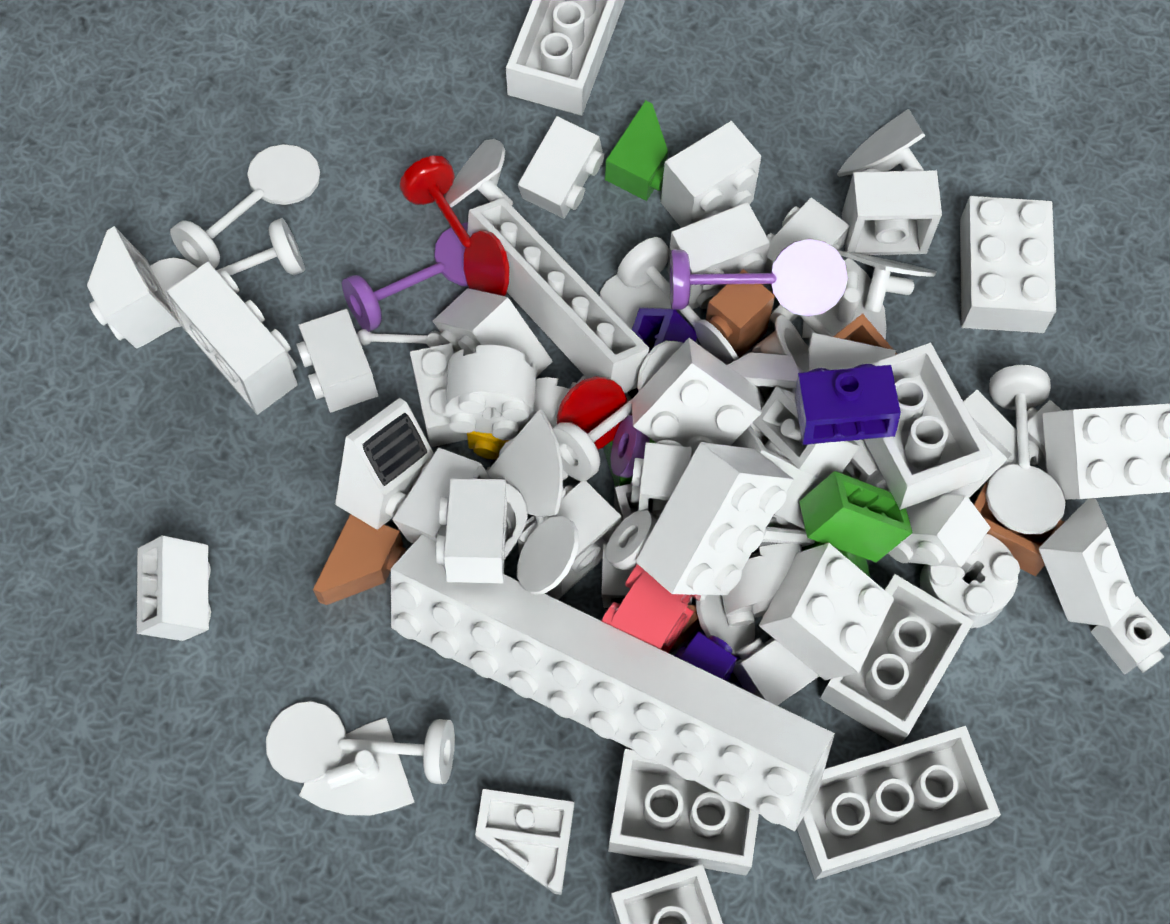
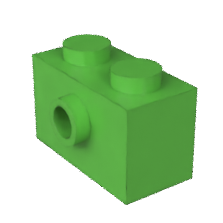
M833 471L799 501L807 538L823 544L830 543L837 549L874 562H878L913 533L906 508L899 509L891 492L837 471Z

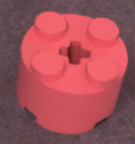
M637 564L625 584L626 587L630 588L621 605L614 602L609 607L602 622L669 653L694 613L693 610L687 607L691 597L700 601L702 595L671 594Z

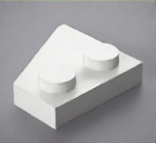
M483 789L475 833L476 839L554 894L562 895L574 802Z

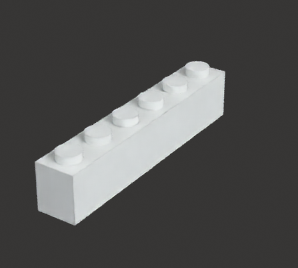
M504 197L470 209L468 214V235L471 237L472 234L483 230L492 232L501 241L506 251L509 263L508 294L587 379L594 376L609 378L621 386L624 393L638 388L639 370L649 353V347Z

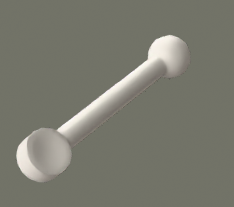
M362 329L357 333L361 345H368L371 342L423 343L429 347L442 345L438 337L441 333L438 331H432L428 335L375 334Z

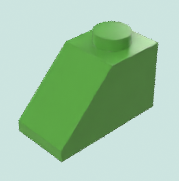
M645 100L606 159L605 168L606 181L645 201L649 199L654 189L657 191L662 190L664 163L668 158V149L652 103Z

